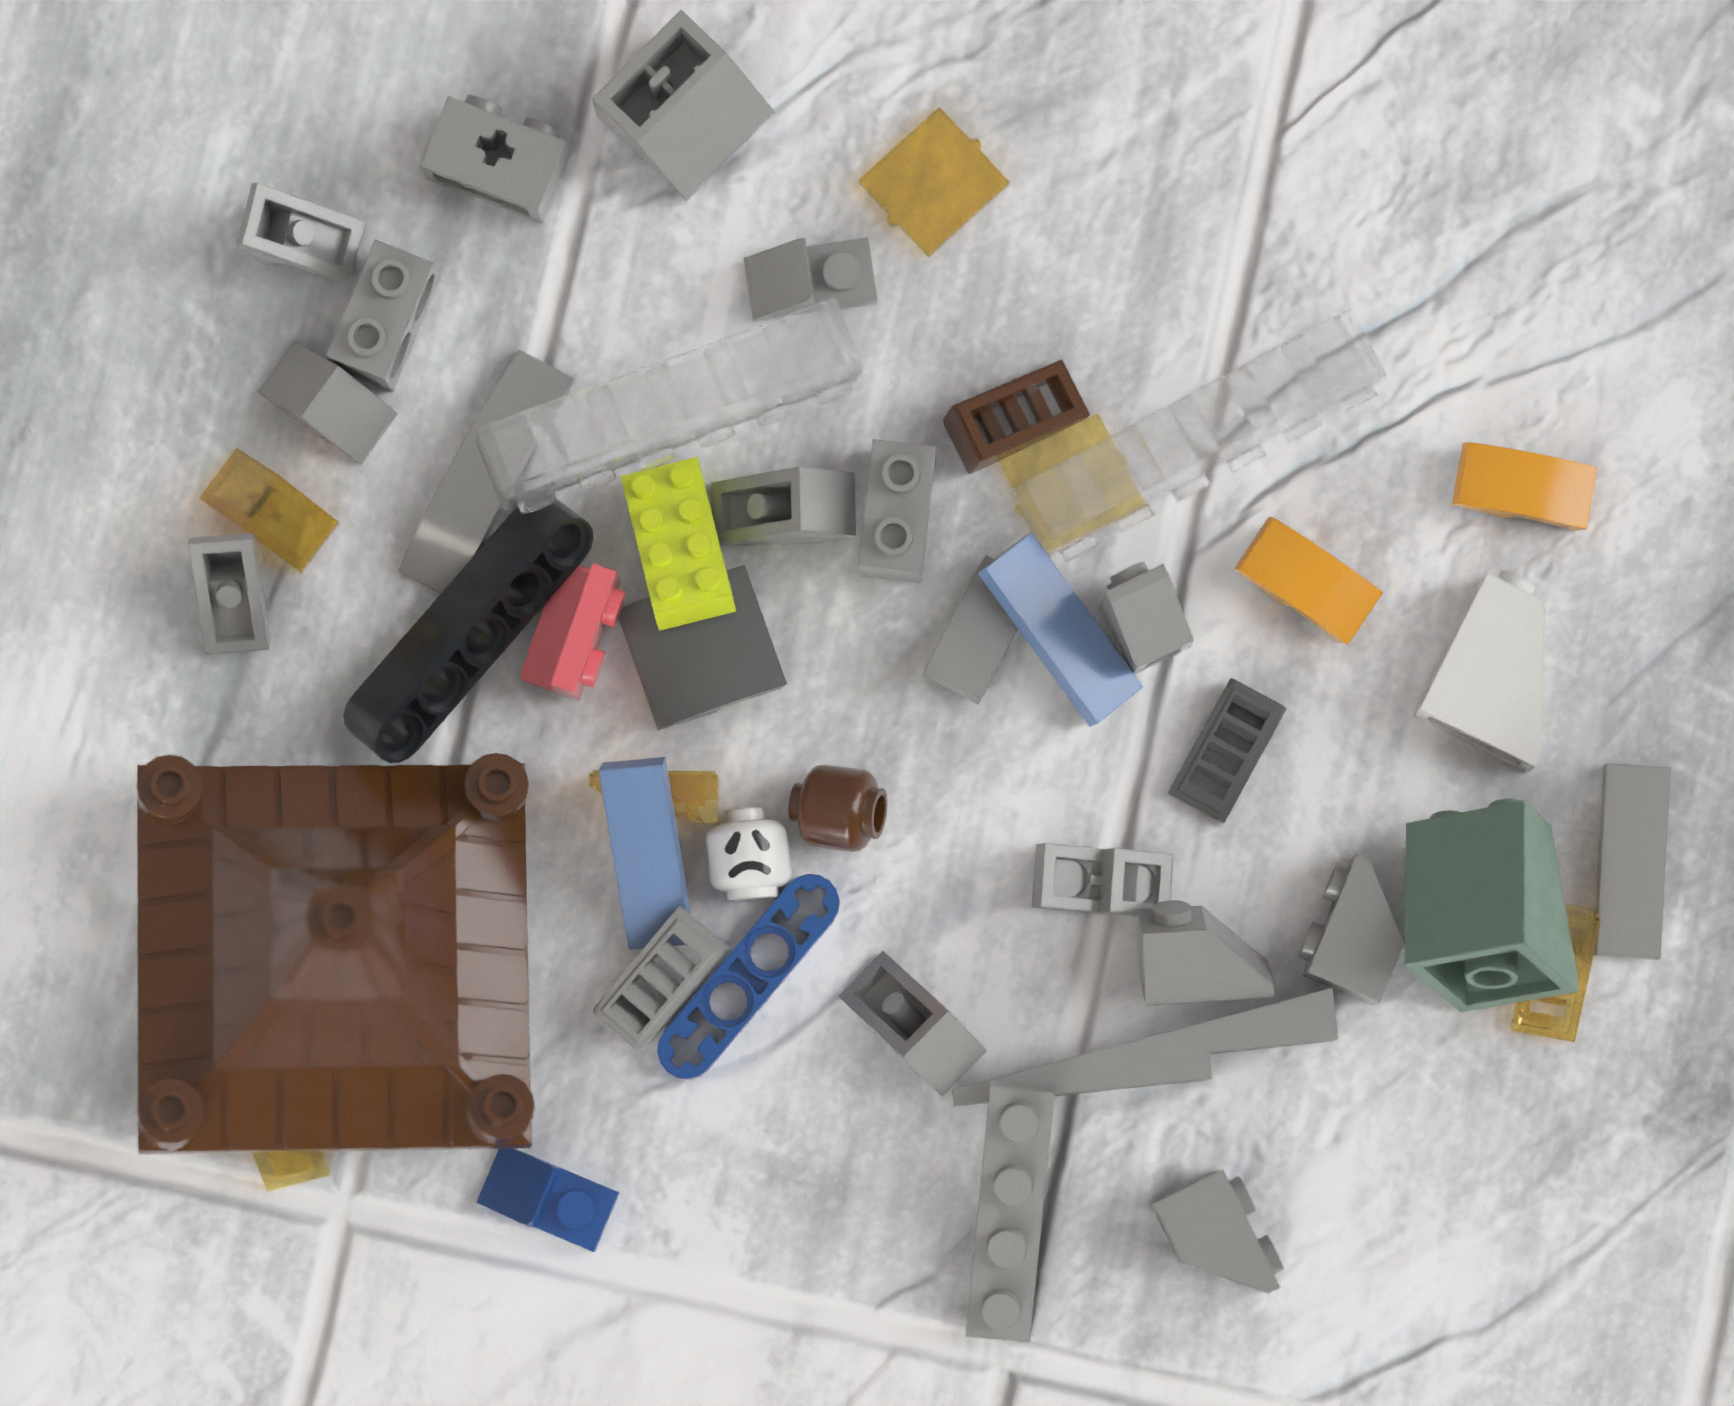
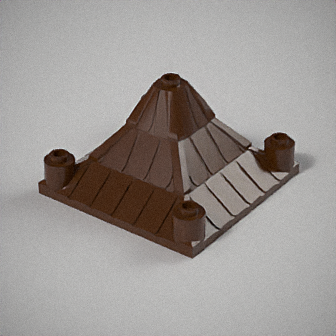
M492 753L483 755L474 761L472 765L214 767L194 766L193 763L184 757L169 754L156 757L146 765H137L138 1155L531 1148L532 1119L535 1103L530 1086L525 800L529 782L525 771V763H520L509 755Z

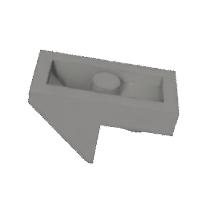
M252 183L236 245L261 264L284 263L335 282H350L365 221L261 183Z
M868 237L806 246L805 238H801L744 258L753 322L878 304Z
M254 533L189 538L188 548L205 655L269 650L270 631L262 584L265 557Z

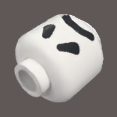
M743 808L725 811L726 823L711 828L705 838L710 885L715 890L726 892L727 902L755 901L778 897L777 887L788 883L792 876L787 827L776 820H765L764 808Z

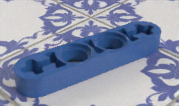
M806 874L797 877L789 883L666 1028L658 1042L657 1053L660 1064L668 1073L679 1079L688 1080L701 1077L706 1073L829 929L839 913L840 900L836 888L828 879L820 875ZM819 887L827 893L822 903L828 911L821 919L813 914L806 917L798 927V930L810 935L802 945H798L788 929L771 921L779 911H782L789 921L800 907L798 900L794 897L801 888L808 893H812ZM766 934H775L783 938L789 950L785 964L773 971L760 969L755 965L751 957V949L755 940ZM734 983L745 991L747 1005L743 1014L736 1019H720L711 1010L710 996L713 990L721 984ZM696 1009H700L706 1020L716 1028L726 1031V1035L719 1043H716L711 1034L708 1033L698 1046V1051L704 1056L701 1063L695 1066L690 1062H685L679 1068L671 1061L676 1051L670 1043L677 1035L687 1040L696 1032L700 1025L689 1021V1017Z

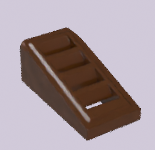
M1061 359L953 405L944 416L943 423L967 472L972 474L1087 419L1090 413ZM1048 384L1062 413L1055 416L1052 415L1038 387ZM1024 395L1037 424L1030 426L1016 398ZM999 406L1013 431V434L1009 436L1005 435L993 409ZM973 419H978L989 442L988 445H986Z

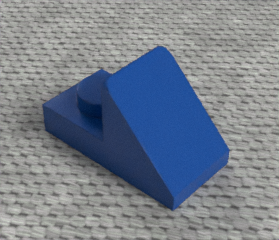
M498 1149L476 1203L528 1227H535L589 1251L596 1252L620 1192L518 1149Z

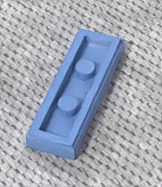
M1032 533L1022 537L977 572L1089 727L1100 723L1143 688L1138 678Z
M666 757L603 762L599 769L629 950L643 949L678 907L681 906L691 915ZM675 934L669 940L673 946L686 945Z

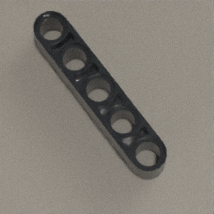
M547 492L534 493L520 502L351 696L343 714L344 725L349 732L379 758L388 763H400L414 755L586 558L591 550L594 539L593 529L589 522Z

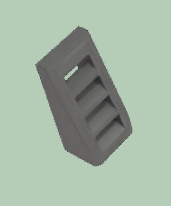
M1230 678L1167 794L1224 824L1287 708L1245 684ZM1231 703L1265 720L1261 729L1258 730L1227 713ZM1221 726L1251 742L1252 745L1248 753L1214 736L1218 727ZM1206 749L1240 766L1236 775L1233 776L1201 759ZM1194 771L1227 788L1228 790L1223 799L1189 782Z

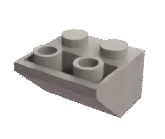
M682 10L592 98L596 116L686 202L774 114L772 107L731 57Z

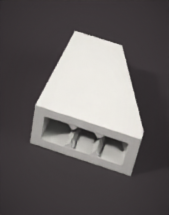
M1501 570L1498 577L1487 573L1480 580L1413 716L1525 772H1529L1536 767L1541 757L1546 601L1533 595L1536 587L1531 582L1516 574Z

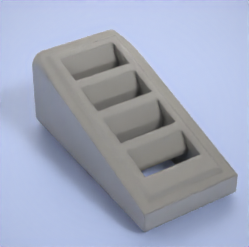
M680 906L593 1008V1012L634 1049L642 1051L658 1036L729 947ZM674 934L702 957L697 965L669 942ZM657 955L685 978L681 984L653 961ZM640 976L667 998L664 1004L636 982Z

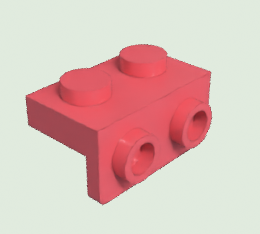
M593 563L590 569L578 566L543 607L520 673V677L524 682L579 701L584 686L594 688L606 652L598 649L606 625L615 628L626 598V591L618 589L621 580L617 571Z

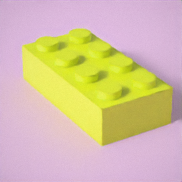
M698 457L622 475L621 480L659 631L737 612Z

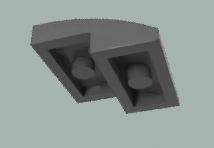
M745 565L726 570L737 612L659 631L650 597L622 608L619 621L658 730L716 713L722 707L779 690L787 685Z

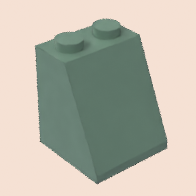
M1500 799L1490 803L1487 808L1466 812L1439 811L1432 814L1430 819L1406 823L1404 965L1459 1012L1579 992V980L1552 828L1524 800Z

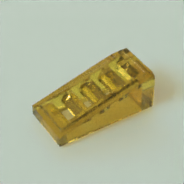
M593 770V773H589V786L592 790L603 795L599 770ZM668 771L675 816L707 826L720 825L719 775L715 771Z
M1565 903L1569 927L1579 929L1577 939L1571 938L1579 980V992L1534 999L1535 1001L1566 1006L1564 1017L1530 1011L1532 1000L1515 1003L1510 1028L1512 1031L1575 1042L1601 917L1595 909Z

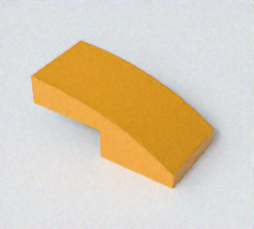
M1464 442L1461 448L1452 505L1503 518L1522 517L1574 531L1584 530L1588 526L1597 467L1527 451Z
M1274 517L1267 518L1234 567L1237 572L1277 602L1292 607L1334 640L1347 645L1383 593L1347 565Z

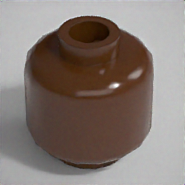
M819 765L811 769L803 784L796 783L793 786L789 798V818L791 821L798 822L800 835L810 846L849 852L860 851L867 846L871 838L877 839L882 834L887 817V794L884 788H878L876 779L867 770Z

